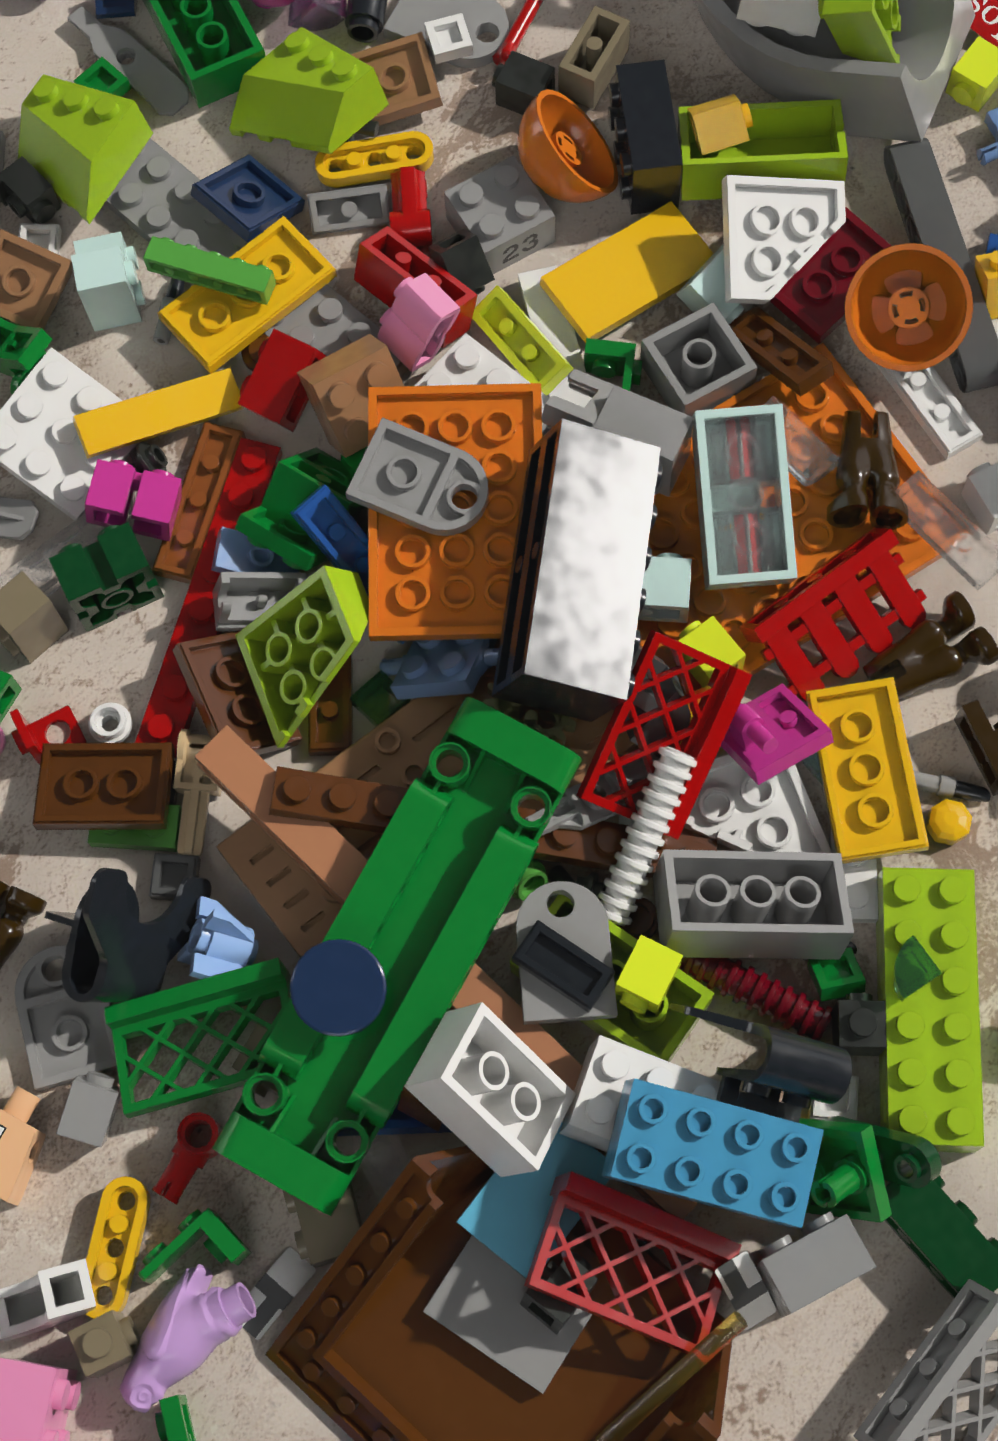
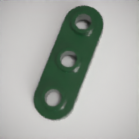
M832 1116L827 1119L828 1121L869 1124L841 1116ZM872 1124L884 1180L911 1188H923L939 1176L942 1162L937 1149L931 1142L917 1135Z

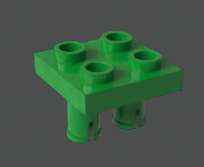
M800 1118L799 1123L824 1130L806 1213L824 1215L831 1211L834 1217H841L847 1214L850 1219L879 1223L890 1217L892 1212L872 1124Z

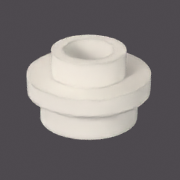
M104 703L91 713L88 728L92 737L99 743H121L129 736L132 730V718L124 706L118 703ZM112 719L118 721V726L115 730H104L107 721Z

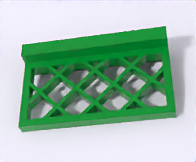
M279 957L104 1007L106 1024L112 1029L123 1113L128 1119L244 1086L257 1068L255 1066L257 1063L261 1062L259 1055L291 998V974ZM280 996L282 1009L272 1024L254 1015L264 1000ZM232 1010L241 1015V1017L226 1037L212 1029L211 1026L220 1013ZM250 1021L267 1029L253 1052L236 1042ZM188 1022L197 1027L184 1049L167 1041L177 1025ZM206 1033L223 1042L209 1064L192 1055ZM146 1035L154 1041L138 1062L128 1056L126 1040ZM162 1046L179 1055L165 1077L148 1068ZM232 1048L249 1057L239 1073L227 1076L218 1070ZM187 1061L204 1070L194 1086L182 1088L173 1083ZM130 1065L135 1067L132 1073L130 1071ZM144 1073L160 1082L150 1098L135 1102L133 1089ZM213 1076L218 1078L215 1080H211ZM169 1088L174 1090L173 1092L167 1093Z

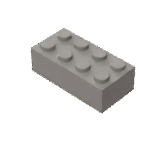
M663 849L653 875L660 944L682 954L683 957L840 960L854 935L841 853Z

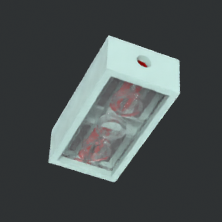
M783 404L696 410L692 416L694 417L692 444L705 590L791 584L798 577Z

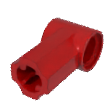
M414 166L400 167L398 171L391 174L393 212L389 213L390 228L415 247L433 245L430 209H427L425 171L417 170Z

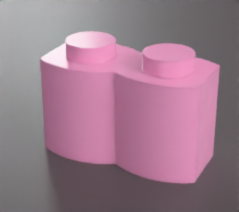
M426 273L414 279L407 277L397 286L394 291L396 298L392 307L382 315L379 321L382 326L378 333V339L387 345L388 349L411 372L426 365L434 358L444 342L445 334L452 327L460 312V307Z

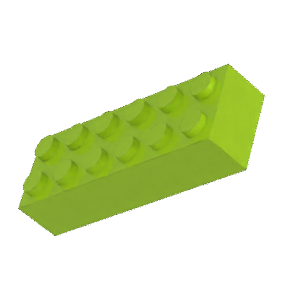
M882 867L877 876L878 921L876 922L878 1001H885L886 1048L879 1055L880 1126L923 1137L931 1142L938 1152L975 1153L984 1147L974 870Z

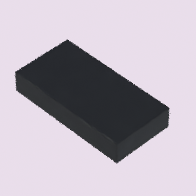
M539 920L536 921L511 958V961L588 1013L616 972Z

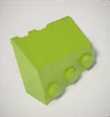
M818 0L819 16L827 23L842 54L863 61L900 63V54H896L892 46L893 32H901V15L899 14L898 0Z
M43 74L21 105L18 159L23 156L52 185L60 199L67 206L74 208L90 224L149 141L153 132L135 100Z
M323 565L235 635L278 748H284L362 638L369 621V598L357 572Z

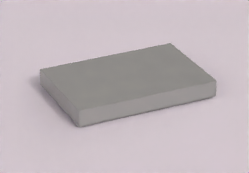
M471 1236L423 1312L543 1394L592 1314L578 1308L556 1335L520 1305L525 1292L529 1288L524 1286L526 1278L474 1236Z

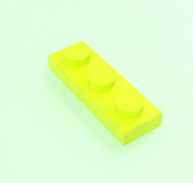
M498 285L475 307L472 319L530 383H541V391L545 395H548L574 369L511 297Z

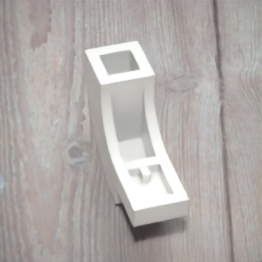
M86 1258L38 1271L37 1275L28 1280L0 1289V1341L4 1340L6 1342L68 1322L94 1310L96 1302Z

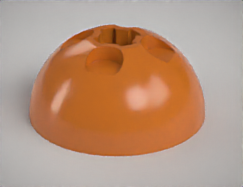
M546 89L535 96L526 108L518 130V152L521 164L531 181L550 197L569 203L592 202L613 192L618 185L616 163L605 139L591 119L572 100L557 91Z
M916 243L891 246L869 258L853 277L845 301L847 328L858 349L872 362L887 369L903 372L918 371L932 367L950 356L966 336L973 313L971 287L960 266L939 249ZM919 299H921V300H920L921 306H922L921 310H925V311H920V303H919V301H918Z

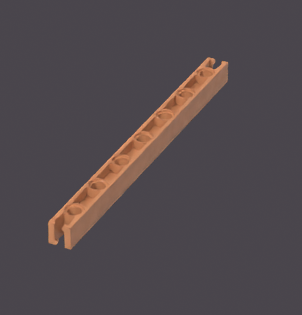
M226 725L194 756L198 761V768L325 891L343 906L368 860L329 822L269 815L276 771ZM475 963L450 1011L483 1002L574 1091L583 1066L539 1024L523 1025L522 1007ZM595 1148L606 1157L607 1152ZM631 1185L651 1206L681 1219H685L698 1204L694 1201Z

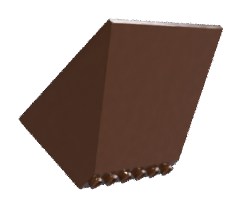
M465 1145L418 1155L411 1159L265 1354L354 1441H717L721 1435L734 1326L716 1311L703 1357L695 1358L592 1314L545 1392L542 1394L423 1312L472 1236L456 1221L494 1173L480 1157ZM581 1218L565 1238L567 1242L587 1233ZM593 1220V1223L596 1228L604 1225ZM610 1228L599 1234L610 1260L629 1252V1248L620 1231ZM590 1239L570 1248L571 1252L582 1256L593 1269L601 1265ZM636 1239L638 1246H641L642 1244ZM649 1250L641 1252L652 1278L670 1270ZM561 1252L552 1256L544 1269L551 1261L559 1266L564 1260ZM632 1257L613 1266L624 1293L643 1284V1280ZM604 1271L594 1275L598 1278V1281L589 1293L592 1301L603 1304L615 1298ZM675 1275L656 1284L667 1311L686 1302ZM647 1289L627 1299L635 1319L646 1322L658 1316ZM704 1300L698 1303L701 1310ZM618 1304L610 1307L611 1309L621 1312ZM687 1308L671 1316L670 1319L678 1337L692 1342L697 1325L690 1309ZM661 1322L654 1325V1327L664 1330Z

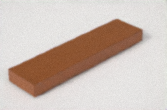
M204 422L182 483V498L170 542L165 540L161 542L152 567L154 575L187 584L191 583L241 437L246 438L244 431Z

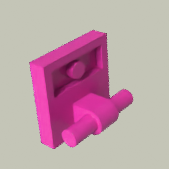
M782 683L746 704L740 703L721 747L760 785L834 741L831 729Z

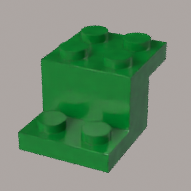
M315 447L278 461L261 506L241 513L235 529L248 536L247 539L251 544L259 548L269 549L283 557V562L288 566L307 571L327 561L328 558L293 518L290 512L321 485H326L356 522L361 510L366 507L347 499L346 491L353 477L342 465L341 461Z

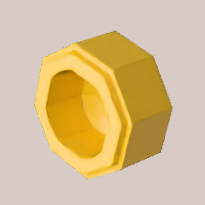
M945 799L931 807L928 813L926 829L935 842L952 846L967 837L970 831L972 816L963 803Z

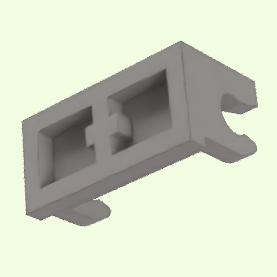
M221 572L212 592L216 631H241L306 580V573Z

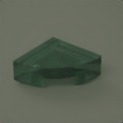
M914 935L904 943L895 959L893 973L896 993L902 1002L942 974Z

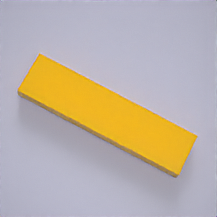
M227 368L75 415L72 420L88 459L243 410L244 407L237 404L241 397L231 368Z

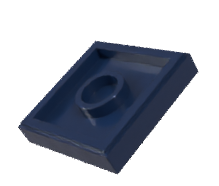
M249 154L192 184L191 196L246 242L253 240L281 217L285 216L287 219H290L302 212L305 200Z

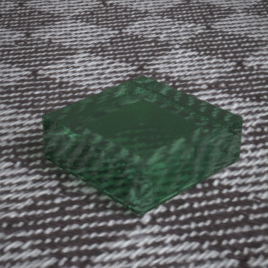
M382 670L349 697L352 705L375 727L411 701V699L397 700L390 688L393 680Z

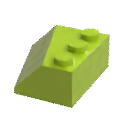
M300 27L297 31L289 34L285 41L243 75L229 130L235 136L243 137L247 132L257 134L260 141L272 142L274 138L290 141L292 147L331 154L389 104L372 66L307 29Z

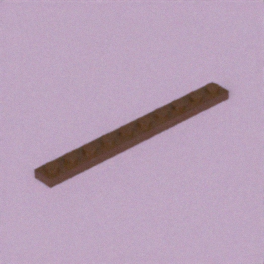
M277 766L269 815L329 822L334 826L384 833L409 788ZM523 807L518 808V813L522 818L539 811ZM601 821L582 830L556 829L539 838V846L533 858L609 871L610 866L616 865L618 861L614 856L616 852H621L623 849L620 842L621 839H627L628 833L625 830L629 825ZM663 834L662 839L665 843L662 847L658 846L656 852L660 855L657 860H652L653 872H647L646 877L653 878L663 849L717 851V840L683 834L677 840Z

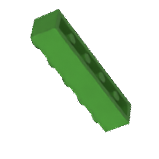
M152 236L143 256L147 270L264 305L268 304L276 285L273 270L264 265H252L240 258L231 259L215 251L207 252L200 250L191 244L182 245L175 243L166 237L158 238Z

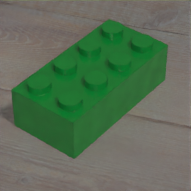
M142 0L199 108L238 92L243 75L265 57L264 48L238 0Z

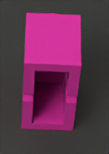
M98 459L85 501L86 522L104 527L125 524L134 493L138 491L131 514V519H135L132 528L133 532L170 542L182 498V479L164 470H144L143 473L136 472V468L125 461L111 460L108 462Z

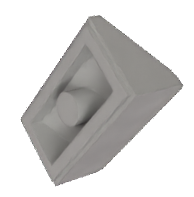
M386 184L307 194L312 235L390 225V208Z

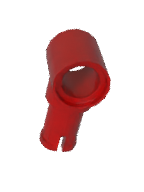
M202 1112L192 1113L180 1122L177 1129L178 1140L171 1150L174 1155L157 1184L152 1188V1191L176 1205L179 1203L181 1195L198 1168L202 1170L208 1159L219 1154L212 1147L223 1128L210 1115ZM200 1125H209L212 1129L210 1142L201 1148L193 1147L191 1143L192 1132Z

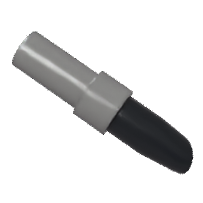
M171 278L159 311L184 292L185 281ZM158 319L153 340L157 344L168 345L172 332Z
M914 771L918 790L936 793V796L948 799L954 797L980 802H988L990 800V792L985 787L959 781L951 776L942 774L936 776Z

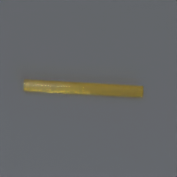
M737 1311L730 1314L595 1437L596 1441L623 1440L748 1327L743 1316Z

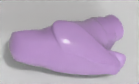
M198 1264L196 1268H186L181 1278L168 1292L152 1316L141 1336L138 1349L125 1372L119 1390L127 1405L134 1411L147 1413L153 1404L164 1397L169 1387L191 1375L205 1362L218 1345L227 1341L230 1337L236 1336L241 1330L243 1323L256 1317L257 1312L253 1298L241 1282L226 1289L211 1287L208 1290L213 1277L212 1272L202 1264Z

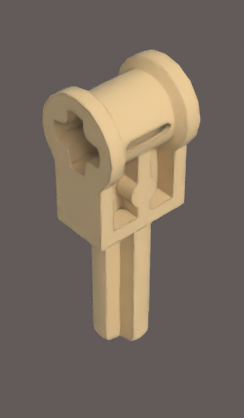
M181 729L177 742V761L173 788L177 793L184 794L177 852L181 855L201 856L204 848L210 796L221 797L222 790L198 768V761L194 757L211 741L210 736L191 734L189 729Z

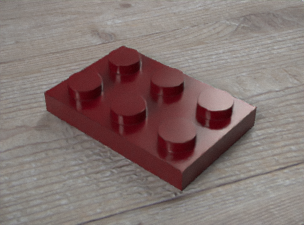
M845 207L846 222L770 300L774 306L818 344L846 320V295L850 283L859 268L873 255L892 246L847 207Z

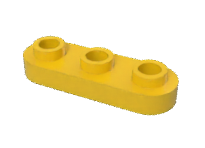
M418 131L345 142L331 154L317 153L315 158L317 177L322 184L331 188H339L391 179V174L398 171L400 167L414 166L417 170L426 171L431 167L434 160L433 144L426 134ZM411 155H418V156H420V157L415 158V159H409V157H410ZM375 161L381 163L380 165H374V166H370V165H369L370 163L375 162ZM334 168L342 169L339 172H330Z
M124 1176L112 1180L105 1187L101 1196L86 1257L96 1302V1308L86 1313V1315L93 1319L111 1310L122 1312L128 1301L151 1204V1197L147 1187L135 1178ZM131 1193L135 1197V1204L130 1210L125 1211L121 1208L120 1202L124 1195ZM121 1240L124 1250L120 1256L113 1258L109 1253V1247L113 1241ZM109 1287L112 1291V1299L108 1304L101 1305L98 1301V1293L102 1288Z

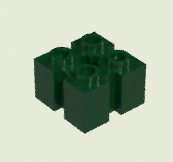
M129 522L104 528L96 536L98 541L84 548L80 543H72L63 547L57 555L48 558L69 604L75 614H77L86 632L118 619L116 614L131 607L135 611L164 597Z

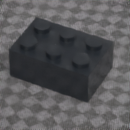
M665 60L616 65L615 82L609 83L611 106L608 107V120L610 131H615L616 141L613 142L616 165H621L622 175H619L621 199L629 200L631 215L653 212L671 201L678 209L683 163Z

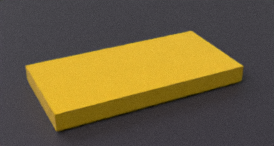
M671 201L541 277L539 285L586 343V338L599 339L679 291L714 253Z
M285 216L281 217L229 257L231 259L240 258L246 263L256 266L264 265L273 270L276 285L267 305L194 284L157 313L160 321L210 374L337 277L336 269Z
M894 677L806 691L807 707L832 731L834 742L817 751V758L836 853H841L842 863L928 850L929 842Z

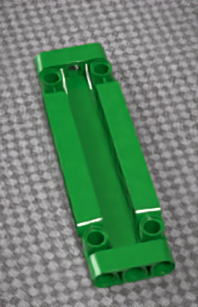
M465 697L441 742L431 752L429 763L420 778L417 777L407 790L322 941L335 939L353 941L367 948L378 959L384 968L387 980V995L382 1011L375 1021L362 1032L336 1037L319 1033L306 1025L295 1011L290 998L259 1055L261 1062L253 1076L244 1084L242 1095L212 1149L327 1215H333L362 1160L369 1152L379 1129L385 1127L400 1101L403 1087L411 1076L443 1016L450 1010L539 846V838L550 823L556 807L582 762V758L578 754L472 697ZM447 756L458 757L463 762L462 770L453 777L443 776L437 770L439 762ZM530 799L539 801L545 809L544 814L536 821L524 820L518 813V808L522 802ZM271 1081L278 1090V1098L273 1106L265 1109L257 1104L255 1091L260 1083ZM346 1127L354 1128L361 1136V1146L353 1155L343 1154L336 1144L338 1133Z

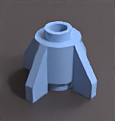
M200 896L197 900L195 917L197 920L191 930L188 943L178 952L177 961L189 964V976L199 979L209 978L243 968L246 965H252L259 948V941L254 939V930L244 926L217 900Z

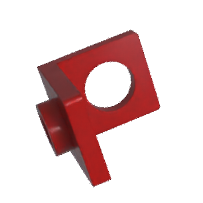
M68 705L31 724L27 722L18 709L9 712L17 728L11 732L22 755L30 753L39 765L43 744L50 743L46 737L47 730L54 723L63 722L69 725L71 730L70 737L64 743H87Z

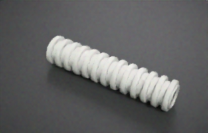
M668 746L659 747L658 753L661 754L659 760H654L652 764L656 768L654 774L649 773L647 776L650 784L648 787L643 786L642 788L645 796L643 800L638 799L636 803L640 807L638 813L633 812L631 815V819L634 820L633 825L626 827L625 831L628 833L627 839H621L620 845L623 849L621 852H616L614 857L618 861L616 865H611L609 871L612 873L611 878H605L604 880L607 888L605 891H600L598 895L602 899L601 903L606 910L608 920L620 926L631 925L632 918L629 915L631 912H636L638 908L635 901L643 896V893L640 891L641 886H647L649 880L646 878L647 872H653L654 867L651 865L653 859L657 860L660 855L656 850L658 846L662 847L665 843L662 839L663 833H669L668 821L675 819L676 814L673 813L674 807H680L681 801L678 797L680 793L685 794L687 790L683 786L685 780L690 781L692 775L689 773L690 768L696 767L698 763L694 760V757Z

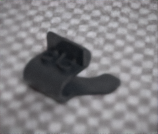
M101 868L93 875L89 889L82 897L75 913L46 911L44 918L72 927L62 967V983L68 996L77 1002L121 1003L159 992L168 963L189 940L191 930L197 920L195 919L197 900L200 896L207 898L211 896L212 886L210 881L201 877H185L181 881L178 892L169 908L158 918L140 923L138 898L133 887L128 883L127 873L120 869Z
M673 1003L669 1005L671 1010L758 1035L766 1040V1057L758 1069L716 1068L715 1074L722 1076L716 1101L799 1123L802 1108L810 1109L812 1101L834 1104L844 1096L849 1087L852 1077V1060L850 1054L844 1048L764 1024L749 1022L690 1006ZM741 1082H742V1083H743L742 1091H739V1090H740V1085H741ZM781 1093H783L782 1102L784 1103L779 1102Z

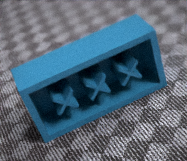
M633 1078L624 1081L601 1177L775 1224L802 1228L824 1130Z

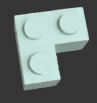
M121 231L73 241L75 255H71L76 288L94 331L142 322L139 306L146 305L142 283L140 280L138 281L136 270H139V264L134 246H126Z

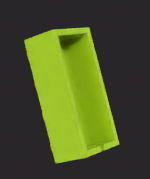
M840 99L747 103L753 120V127L747 128L750 141L703 156L696 146L687 108L693 106L678 107L677 135L683 163L681 177L682 201L722 199V179L726 175L844 181V183L846 181L848 151L845 131H843L844 121Z

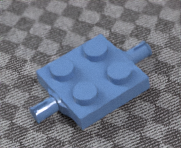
M498 639L414 640L407 655H403L400 658H383L379 666L380 672L384 677L396 675L390 688L397 700L473 693L479 678L487 669L496 666L499 648H494Z

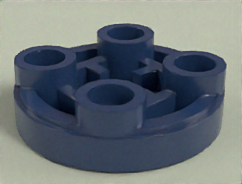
M335 939L315 945L300 958L292 973L290 995L298 1016L310 1028L329 1036H349L362 1032L379 1016L386 1000L387 980L384 968L367 948L353 941Z

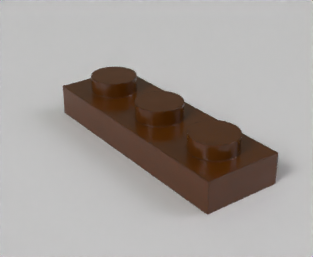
M758 306L753 307L729 324L750 357L800 397L834 375L833 365L830 360Z

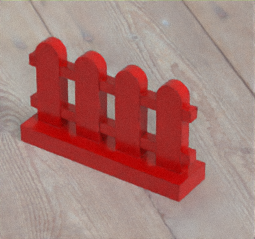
M891 528L871 529L738 627L747 641L764 643L766 647L760 651V654L765 661L775 660L789 682L786 687L793 694L797 695L801 701L806 702V691L825 688L820 677L829 670L837 677H853L859 669V661L854 652L863 645L867 650L874 653H882L892 646L893 637L887 627L898 620L903 627L914 628L926 619V611L921 604L927 598L922 589L913 591L898 567L905 562L900 553L894 552L891 555L889 550L900 543ZM866 569L867 573L857 580L855 575ZM873 584L876 585L890 607L881 616L865 593V590ZM832 593L833 598L823 605L821 601ZM839 609H842L856 631V634L847 641L831 617ZM798 618L800 622L789 630L787 626ZM806 634L809 635L823 657L813 666L797 643V640Z

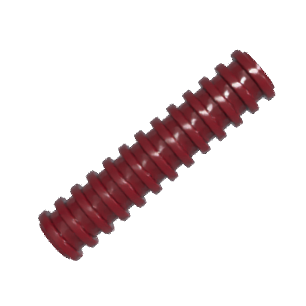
M682 958L679 969L687 975L694 976L695 980L699 983L701 981L707 983L709 990L712 991L714 987L721 990L720 996L725 997L728 994L733 997L732 1002L736 1004L742 1001L746 1004L745 1009L750 1011L753 1007L759 1010L758 1016L764 1017L766 1014L772 1017L770 1022L776 1024L780 1021L784 1024L783 1029L789 1031L790 1028L797 1030V1035H806L811 1039L820 1041L833 1015L832 1007L827 1005L824 1009L818 1006L820 1001L817 999L811 1002L806 999L807 994L803 992L800 995L793 993L794 987L789 985L786 989L780 986V980L775 979L774 982L768 980L767 973L763 972L759 975L755 973V967L751 965L748 969L743 967V961L740 959L734 962L729 958Z

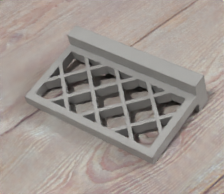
M968 1279L853 1436L858 1441H928V1434L941 1431V1441H955V1427L968 1424V1434L963 1441H985L998 1424V1364L997 1371L985 1374L986 1355L998 1352V1339L988 1341L998 1327V1295ZM971 1364V1378L959 1380ZM996 1384V1395L988 1405L983 1406L984 1387ZM970 1391L969 1410L956 1413L957 1394ZM943 1402L942 1417L930 1420Z

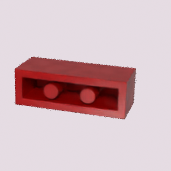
M386 226L359 244L354 280L390 308L396 298L394 291L407 277L414 279L426 273L460 307L457 319L445 334V339L441 346L443 349L470 330L478 294L390 227Z

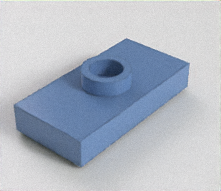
M221 527L218 531L211 571L219 573H299L298 569L285 564L282 560L283 557L269 549L259 548L251 544L247 539L248 536L226 527Z

